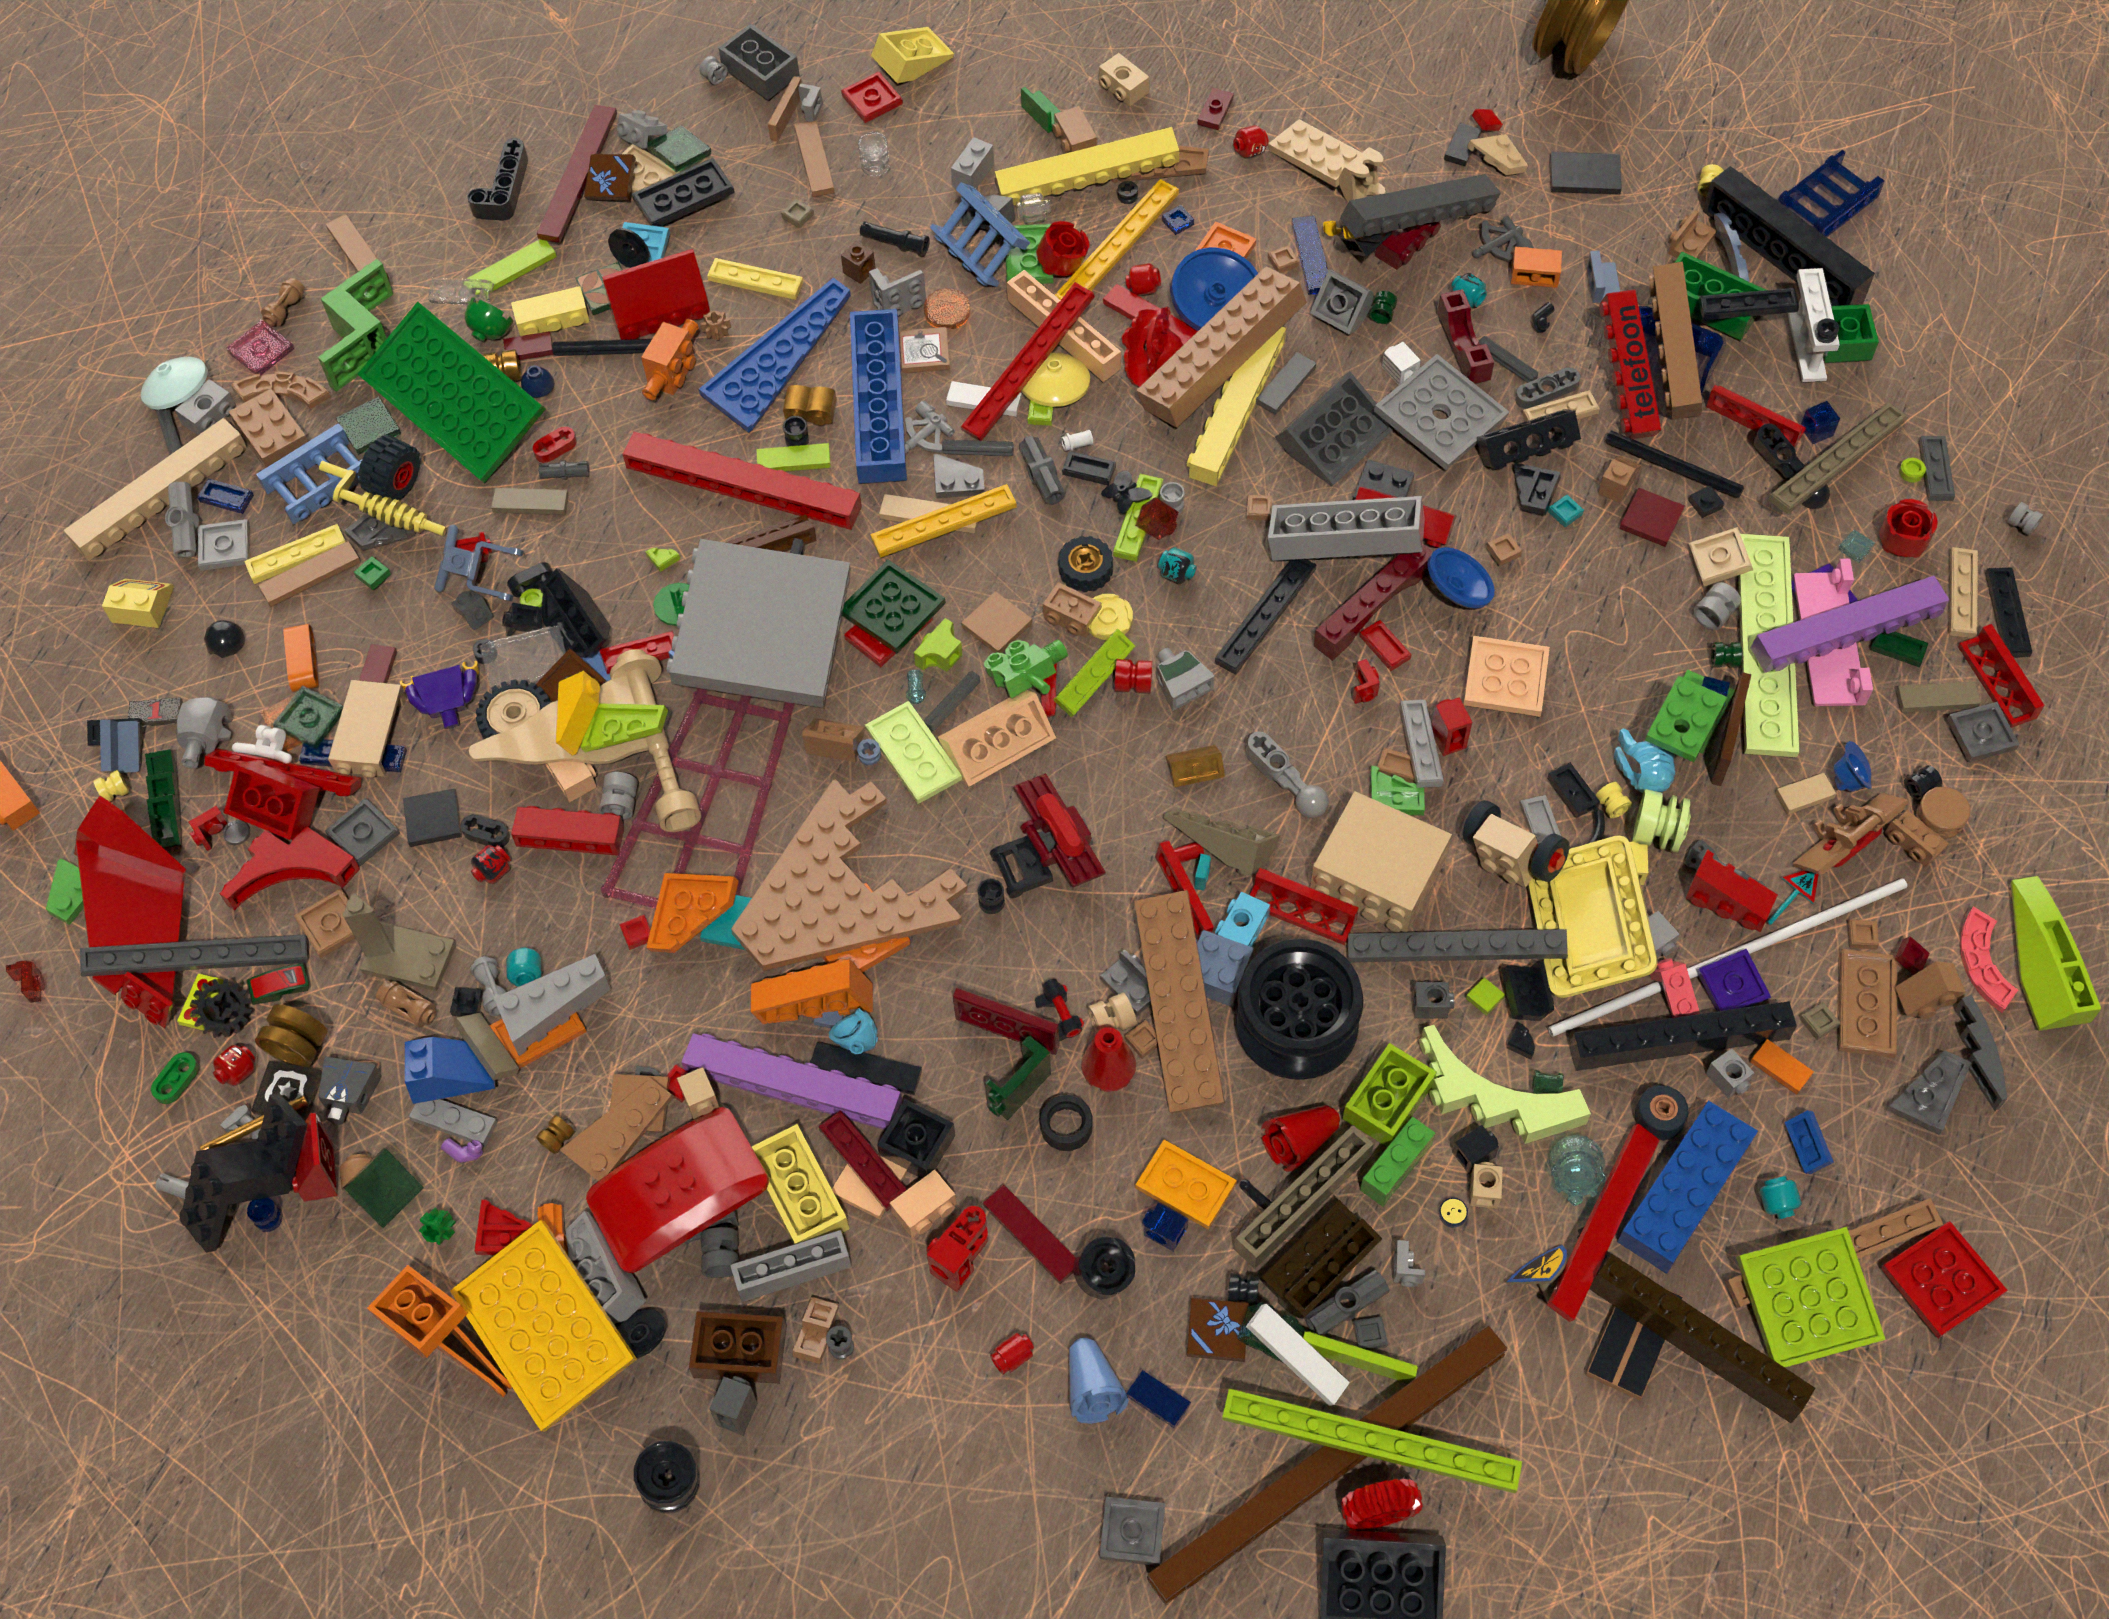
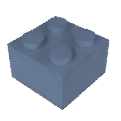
M1203 930L1197 944L1206 996L1214 1001L1234 1007L1238 998L1240 981L1253 960L1254 948Z

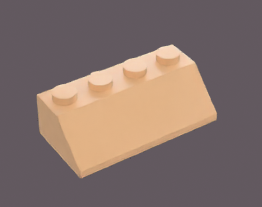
M1025 690L1014 698H1008L940 735L938 739L943 750L962 775V780L970 787L1056 739V736L1037 694Z

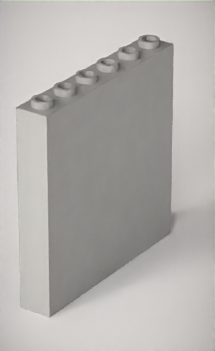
M700 539L698 548H694L692 554V563H695L694 568L688 571L687 584L690 585L689 590L683 593L682 606L685 607L684 612L678 615L677 629H680L679 634L674 636L672 641V651H675L673 659L669 658L667 663V674H670L671 684L824 708L850 578V563Z

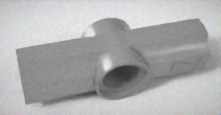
M173 482L168 487L170 508L166 512L165 521L172 530L174 556L189 558L195 556L194 531L199 525V518L193 513L190 484L187 482Z

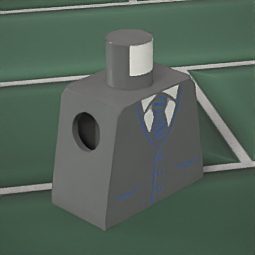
M325 1056L319 1100L325 1108L330 1109L327 1121L342 1125L347 1112L363 1113L382 1076L376 1065Z

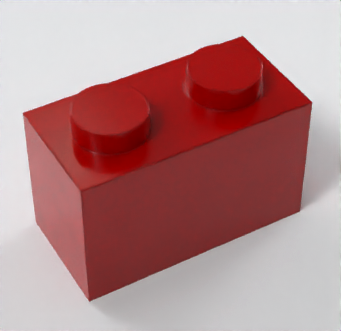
M1460 697L1452 700L1445 699L1438 703V705H1435L1431 726L1435 742L1442 756L1467 748L1473 722Z

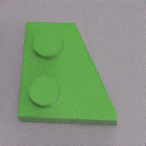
M1371 766L1372 799L1408 815L1424 816L1425 801L1423 787L1417 788L1414 783H1408L1397 775L1390 777L1379 772V767Z
M60 858L57 862L46 910L50 915L70 925L84 908L79 868Z

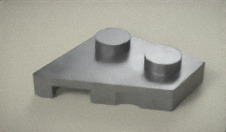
M368 512L345 529L346 535L361 550L415 536L413 529L410 531L404 529V526L402 528H397L394 525L389 526L385 524V521L377 520L376 516L374 518L369 516Z

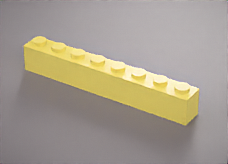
M1169 127L995 171L996 184L999 195L1013 198V205H1017L1023 201L1038 200L1043 196L1058 195L1067 190L1082 189L1087 185L1095 183H1105L1118 177L1126 178L1133 173L1149 172L1154 168L1172 166L1179 162V148L1173 128Z
M1281 327L1231 375L1230 381L1226 380L1222 390L1223 396L1221 399L1218 398L1213 409L1214 414L1212 417L1209 416L1204 428L1206 431L1204 435H1199L1195 453L1189 455L1187 467H1190L1189 478L1217 486L1256 405V398L1261 394L1285 344V327Z

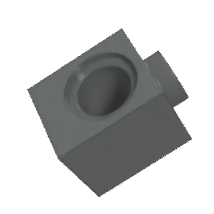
M1449 982L1415 983L1413 992L1414 1018L1447 1019L1449 1010L1454 1009V993L1449 992ZM1437 998L1440 1003H1432L1428 999Z

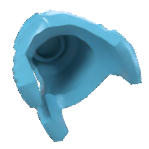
M1621 729L1618 736L1621 747H1617L1614 752L1616 765L1619 766L1624 776L1631 781V785L1639 792L1643 793L1645 789L1662 793L1666 791L1673 783L1675 777L1674 753L1647 741L1637 743L1628 730ZM1623 751L1637 760L1641 767V774L1632 771Z

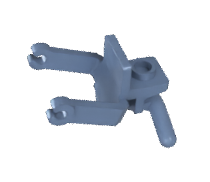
M450 525L443 551L444 557L440 564L434 589L437 592H442L445 588L448 574L452 572L467 576L466 585L470 590L512 601L513 595L475 586V581L484 548L523 556L524 550L513 547L507 548L483 541L476 544L473 552L456 548L458 527Z

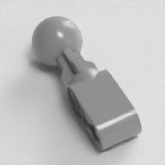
M1254 732L1251 734L1246 747L1247 758L1269 780L1276 781L1283 789H1289L1296 796L1295 803L1300 814L1307 818L1322 816L1329 806V798L1326 791L1316 785L1307 786L1300 779V772L1289 762L1288 755L1269 735L1264 732ZM1278 762L1282 765V768L1276 769L1270 763Z

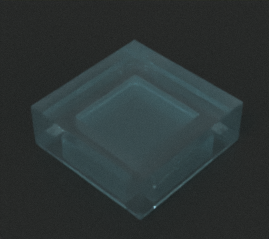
M1854 529L1840 544L1838 550L1860 563L1874 547L1875 542Z

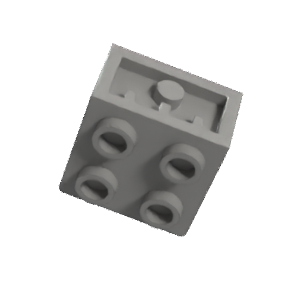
M878 268L869 271L872 303L877 310L897 309L898 316L926 303L925 279L922 270L891 283L886 275L882 276Z

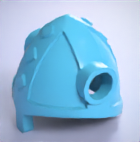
M858 1008L854 1014L843 1018L831 1028L829 1038L852 1053L861 1054L875 1048L878 1042V1032L870 1014Z

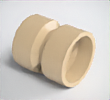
M1124 992L1110 997L1108 1003L1100 1001L1088 1006L1089 1017L1096 1033L1106 1027L1119 1028L1123 1031L1137 1025L1135 1013Z

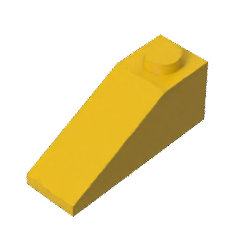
M585 671L560 681L558 687L556 743L572 756L577 754L599 705V683Z

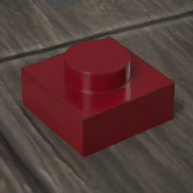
M1909 936L1902 940L1895 960L1915 975L1923 970L1930 953Z

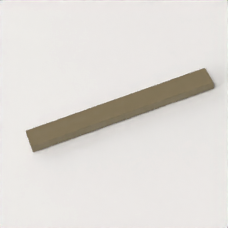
M1888 402L1774 491L1768 500L1788 515L1901 426L1908 416Z

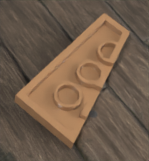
M1178 145L1179 162L1174 165L1154 168L1149 172L1133 173L1126 178L1118 177L1112 179V183L1204 174L1207 169L1209 149Z
M650 1078L563 1146L560 1151L599 1181L621 1164L674 1096Z

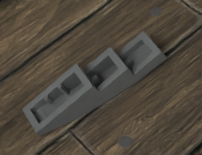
M1969 995L1962 998L1955 1008V1012L1966 1027L1960 1038L1971 1054L1967 1060L1971 1062L1969 1072L1993 1110L1996 1111L2007 1100L2004 1072L1997 1046L1988 1024L1973 996Z

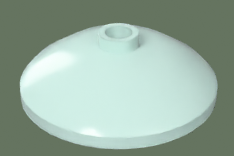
M179 357L168 360L157 366L147 377L142 386L141 399L151 409L160 410L176 406L190 398L201 388L207 378L208 369L202 360L195 357Z

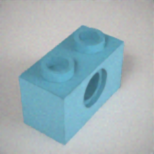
M1241 892L1237 900H1231L1227 909V914L1229 915L1225 921L1221 920L1215 934L1253 947L1269 917L1270 904ZM1244 922L1247 925L1244 927L1237 926L1235 923Z

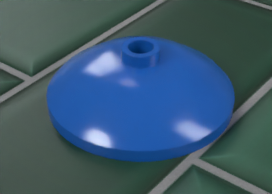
M1449 547L1439 548L1429 557L1428 571L1430 578L1436 588L1446 598L1467 608H1482L1491 602L1495 593L1494 584L1488 572L1473 557Z

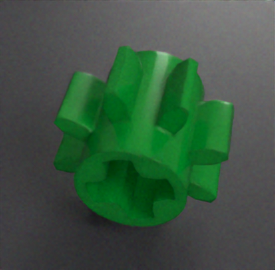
M435 1207L430 1213L426 1212L420 1219V1222L424 1225L419 1229V1232H421L427 1242H436L440 1245L445 1239L449 1240L455 1233L451 1227L456 1221L453 1220L448 1211H438Z

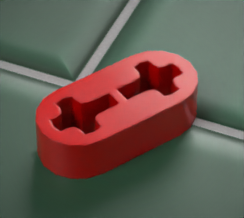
M560 427L537 440L533 444L536 460L541 463H548L573 449L577 444L573 429L570 427Z

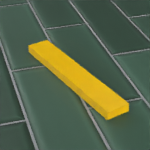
M1005 484L872 533L870 536L881 558L1017 508V503L1008 485Z

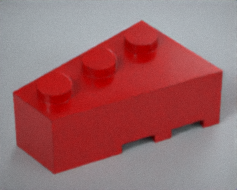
M1707 849L1690 886L1686 900L1691 901L1697 907L1707 908L1716 912L1722 918L1732 919L1741 923L1749 930L1761 932L1778 894L1751 877H1748L1747 880L1734 872L1736 867L1730 863L1726 864V866L1713 859L1714 853Z

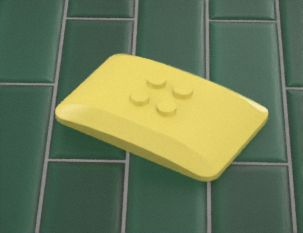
M1613 836L1571 848L1562 870L1553 880L1545 882L1534 876L1529 882L1537 929H1567L1568 959H1544L1549 987L1556 997L1567 998L1652 974L1656 970L1657 956L1632 847L1627 838L1624 836Z

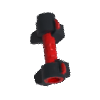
M1057 979L1046 981L1042 985L1044 994L1035 999L1036 1008H1056L1062 1020L1059 1023V1042L1066 1038L1077 1036L1082 1032L1084 1022L1077 1015L1071 1016L1065 1003L1067 1001V987L1058 983Z

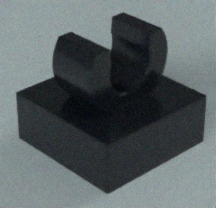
M455 987L450 1008L451 1015L462 1017L480 1013L483 1000L482 989Z

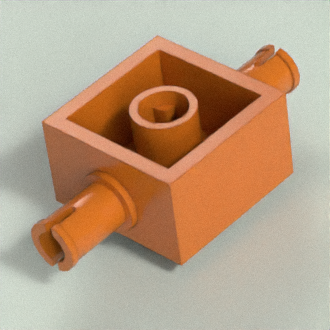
M685 320L682 328L663 322L641 356L647 384L643 388L642 394L647 399L655 400L659 391L674 395L677 389L684 384L685 376L689 370L693 369L696 362L691 341L699 329L695 321Z

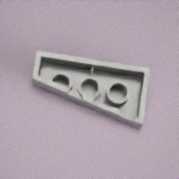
M593 954L495 997L494 1001L512 1043L520 1056L527 1051L526 1048L532 1043L544 1039L547 1036L546 1033L559 1024L563 1025L570 1020L569 1017L579 1009H585L611 989L596 954Z

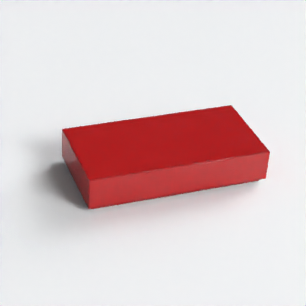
M1381 620L1360 632L1359 637L1390 671L1411 659V653Z

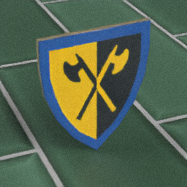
M1560 1245L1535 1257L1515 1272L1506 1284H1539L1548 1302L1554 1290L1551 1283L1562 1273L1568 1261L1567 1250L1563 1245Z

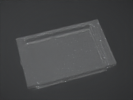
M559 625L510 636L479 646L490 689L495 685L498 689L502 688L500 683L506 681L507 685H511V680H517L518 684H520L521 680H527L528 684L531 682L537 683L566 653Z

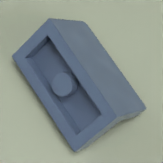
M1590 251L1587 272L1592 303H1600L1607 293L1620 292L1616 264L1614 262L1601 263L1600 251Z
M100 720L102 772L109 774L116 770H119L120 773L140 772V723L138 721L117 722L114 720Z

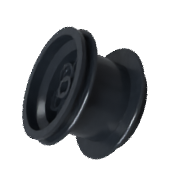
M1290 939L1265 948L1247 967L1238 990L1236 1030L1246 1054L1265 1071L1286 1079H1313L1335 1070L1351 1054L1358 1037L1359 1021L1362 1016L1364 1002L1358 974L1344 955L1333 947L1319 941ZM1277 996L1280 1000L1271 1001L1268 998ZM1326 1017L1331 1022L1322 1023L1319 1021V1018ZM1280 1021L1283 1025L1276 1027L1271 1022ZM1305 1032L1309 1036L1302 1038L1297 1036L1296 1033Z

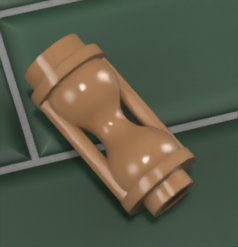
M289 278L282 283L279 290V299L276 302L269 303L261 310L262 319L270 326H281L286 316L285 308L298 302L304 296L305 287L300 281Z
M385 981L377 991L376 999L380 1001L382 1006L419 1027L431 1024L436 1016L434 1003L395 981Z

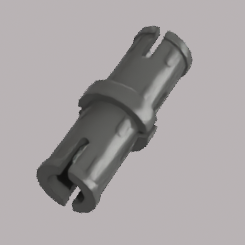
M561 460L560 463H539L538 467L540 479L562 478V480H567L568 477H589L590 473L588 461L567 462L566 460Z

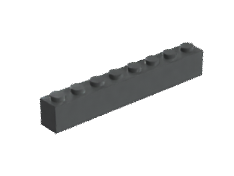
M1486 174L1350 200L1340 219L1355 238L1371 236L1377 233H1386L1411 226L1473 215L1474 213L1488 212L1495 207L1501 192Z

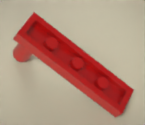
M1169 840L1159 843L1155 858L1173 892L1188 891L1195 933L1199 940L1203 930L1212 933L1214 926L1181 863L1199 858L1201 854H1204V849L1197 842L1173 849Z

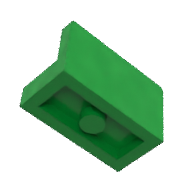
M1026 87L1021 88V107L1047 133L1052 132V124H1055L1054 114L1061 111L1041 91L1032 94Z

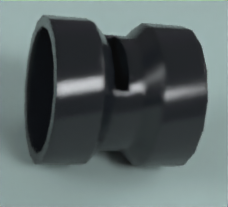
M799 416L787 418L783 423L786 445H807L809 443V434L805 419Z
M1930 765L1921 768L1918 774H1911L1904 780L1905 789L1915 800H1921L1927 791L1936 787H1942L1943 785L1939 772Z
M986 879L979 884L978 900L979 907L983 912L996 914L1004 908V887L998 880Z
M1230 1273L1228 1301L1238 1302L1244 1299L1246 1303L1256 1305L1259 1276L1250 1275L1247 1279H1244L1239 1274Z

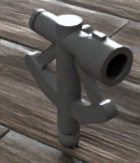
M1505 216L1501 220L1505 228L1489 225L1487 220L1482 222L1481 237L1484 245L1480 246L1479 249H1475L1472 254L1475 258H1479L1481 255L1491 252L1495 257L1511 262L1513 259L1511 254L1513 246L1534 247L1530 239L1523 237L1521 226L1518 225L1516 227L1510 217ZM1489 230L1504 234L1491 240ZM1507 242H1510L1506 252L1498 248L1499 246Z

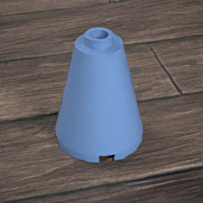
M1089 1338L1077 1339L1069 1348L1071 1415L1073 1418L1076 1416L1077 1421L1080 1423L1092 1424L1108 1420V1414L1115 1411L1116 1415L1123 1412L1129 1401L1127 1393L1097 1342Z

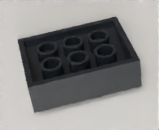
M1322 1529L1320 1619H1443L1446 1544L1443 1536Z

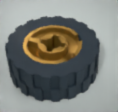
M1079 536V538H1073L1070 542H1066L1058 556L1061 580L1066 583V586L1076 591L1093 592L1097 591L1098 588L1104 587L1110 581V576L1113 574L1111 549L1109 550L1108 545L1103 543L1101 539H1096L1092 536Z

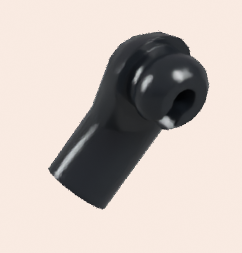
M1550 302L1545 303L1532 314L1533 327L1538 332H1545L1550 326V322L1547 323V317L1555 310Z

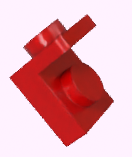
M214 806L188 821L194 830L189 834L197 846L203 844L205 849L209 851L212 848L205 838L217 834L228 823L218 807Z

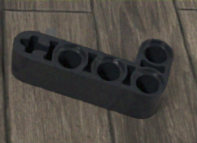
M511 138L504 143L492 189L475 188L468 193V203L475 218L505 221L513 217L528 164L526 149L521 139Z

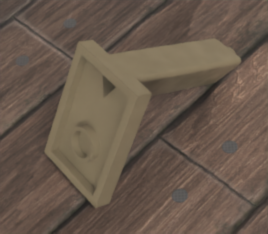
M353 893L347 902L343 917L365 954L360 967L361 972L438 991L456 947L455 940L381 923L373 908L357 894Z

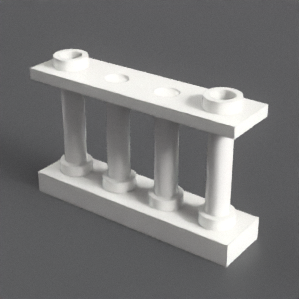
M1823 268L1799 269L1797 273L1801 294L1798 312L1788 313L1801 379L1802 382L1826 381L1827 375L1823 361L1824 352L1837 351L1840 344L1838 335L1831 343H1822L1815 337V330L1820 320L1825 318L1834 320Z

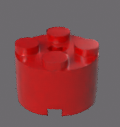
M1056 221L1047 228L1036 249L1038 261L1043 266L1042 269L1046 274L1069 276L1079 269L1090 247L1089 239L1083 230L1079 232L1073 228L1074 224L1067 221Z
M1903 499L1894 506L1892 505L1888 509L1879 531L1883 550L1902 557H1920L1929 546L1938 524L1936 514L1934 512L1932 514L1927 509V504L1915 499Z

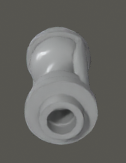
M483 956L474 961L470 971L476 981L485 986L482 996L484 1010L491 1016H499L500 1012L494 998L506 993V991L495 983L498 976L496 960Z

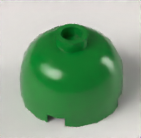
M474 297L470 299L464 313L465 323L473 331L471 336L482 342L485 339H500L508 332L514 322L510 316L507 320L502 317L504 312L483 300H479L476 303Z

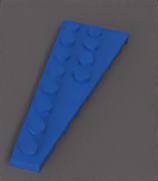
M832 278L700 387V396L748 433L752 431L851 296L850 289L835 278Z

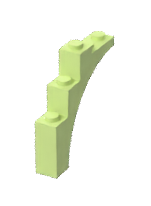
M1435 1025L1424 1027L1419 1043L1423 1054H1428L1431 1061L1429 1064L1430 1068L1437 1071L1429 1094L1433 1105L1439 1107L1441 1114L1471 1105L1474 1119L1480 1121L1484 1128L1513 1120L1515 1133L1517 1136L1521 1135L1524 1144L1587 1124L1591 1113L1580 1089L1559 1094H1533L1514 1091L1494 1084L1474 1073L1457 1059L1443 1042Z

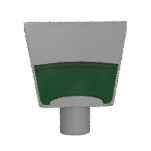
M1165 648L1157 655L1161 661L1157 666V681L1172 711L1214 690L1213 673L1189 651H1183L1175 656L1170 648Z

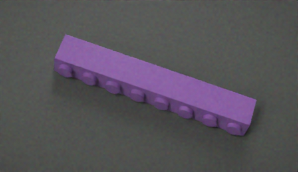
M1931 576L1758 634L1750 649L1765 673L1772 670L1780 671L1795 662L1801 664L1813 656H1825L1834 649L1840 647L1843 649L1848 648L1855 642L1863 639L1864 641H1869L1878 634L1884 632L1889 634L1896 631L1899 627L1905 625L1913 626L1929 617L1934 619L1944 612L1943 609L1949 602V598L1936 577Z
M693 1033L681 1062L683 1069L689 1073L703 1067L708 1080L831 1115H835L841 1110L848 1120L887 1130L902 1105L901 1092L891 1085L879 1086L872 1084L871 1081L862 1077L854 1079L847 1077L844 1073L837 1070H831L830 1072L822 1070L812 1063L800 1064L784 1055L779 1057L768 1055L762 1049H747L734 1041L722 1042L709 1034H702L701 1036Z

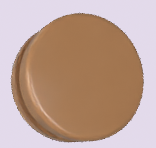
M1936 787L1924 794L1916 809V817L1943 839L1952 838L1958 835L1970 817V805L1967 799L1957 790L1949 787Z

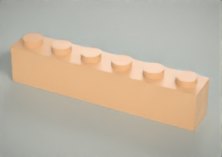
M1025 270L1007 282L1008 301L1038 327H1040L1060 301ZM1081 317L1077 319L1058 343L1073 357L1080 360L1088 370L1103 382L1121 369V351Z

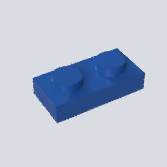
M1807 1110L1784 1122L1806 1174H1812L1834 1163L1813 1111Z

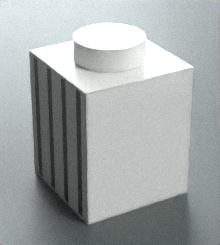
M1401 342L1396 346L1389 347L1384 352L1382 368L1400 385L1420 368L1421 360L1404 342Z

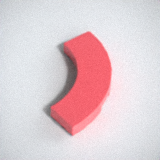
M1973 906L1961 932L1960 950L1962 962L1971 983L1979 994L1995 1009L2003 1013L2018 989L2002 976L1991 960L1989 952L1990 939L1997 921Z

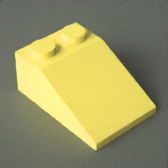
M929 27L879 33L871 56L895 82L902 83L914 81L953 58L954 53Z

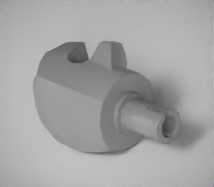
M214 697L194 698L182 703L177 718L176 739L178 744L185 749L181 760L183 766L187 768L198 767L201 754H207L215 750L218 742L230 741L231 731L222 725V723L231 722L232 713L227 704Z

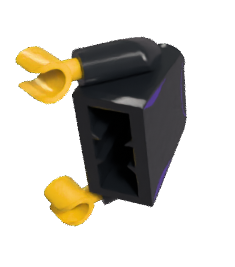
M1336 221L1323 222L1324 233L1328 236L1338 234L1351 254L1365 257L1370 255L1392 234V231L1355 238L1347 226L1341 225L1340 228H1336Z

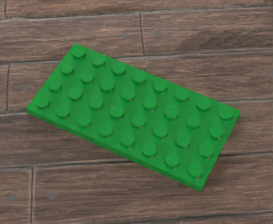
M419 302L413 306L358 373L363 380L483 483L488 480L546 410L544 406Z

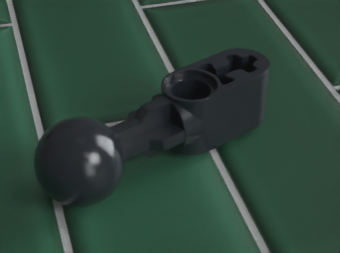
M1764 424L1759 428L1754 438V446L1773 469L1780 471L1788 480L1804 469V464L1796 456L1794 446L1777 426ZM1777 453H1784L1787 455L1788 460H1780L1777 457ZM1826 484L1804 501L1802 505L1809 509H1819L1825 506L1830 497L1828 485Z

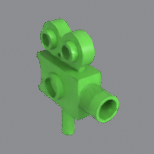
M1059 639L1043 648H1039L1036 644L1029 646L1028 642L1016 640L1009 644L1005 654L996 652L989 655L984 662L987 674L993 677L996 686L1006 688L1011 699L1032 686L1043 694H1047L1050 691V686L1043 680L1056 673L1054 664L1068 657V653Z

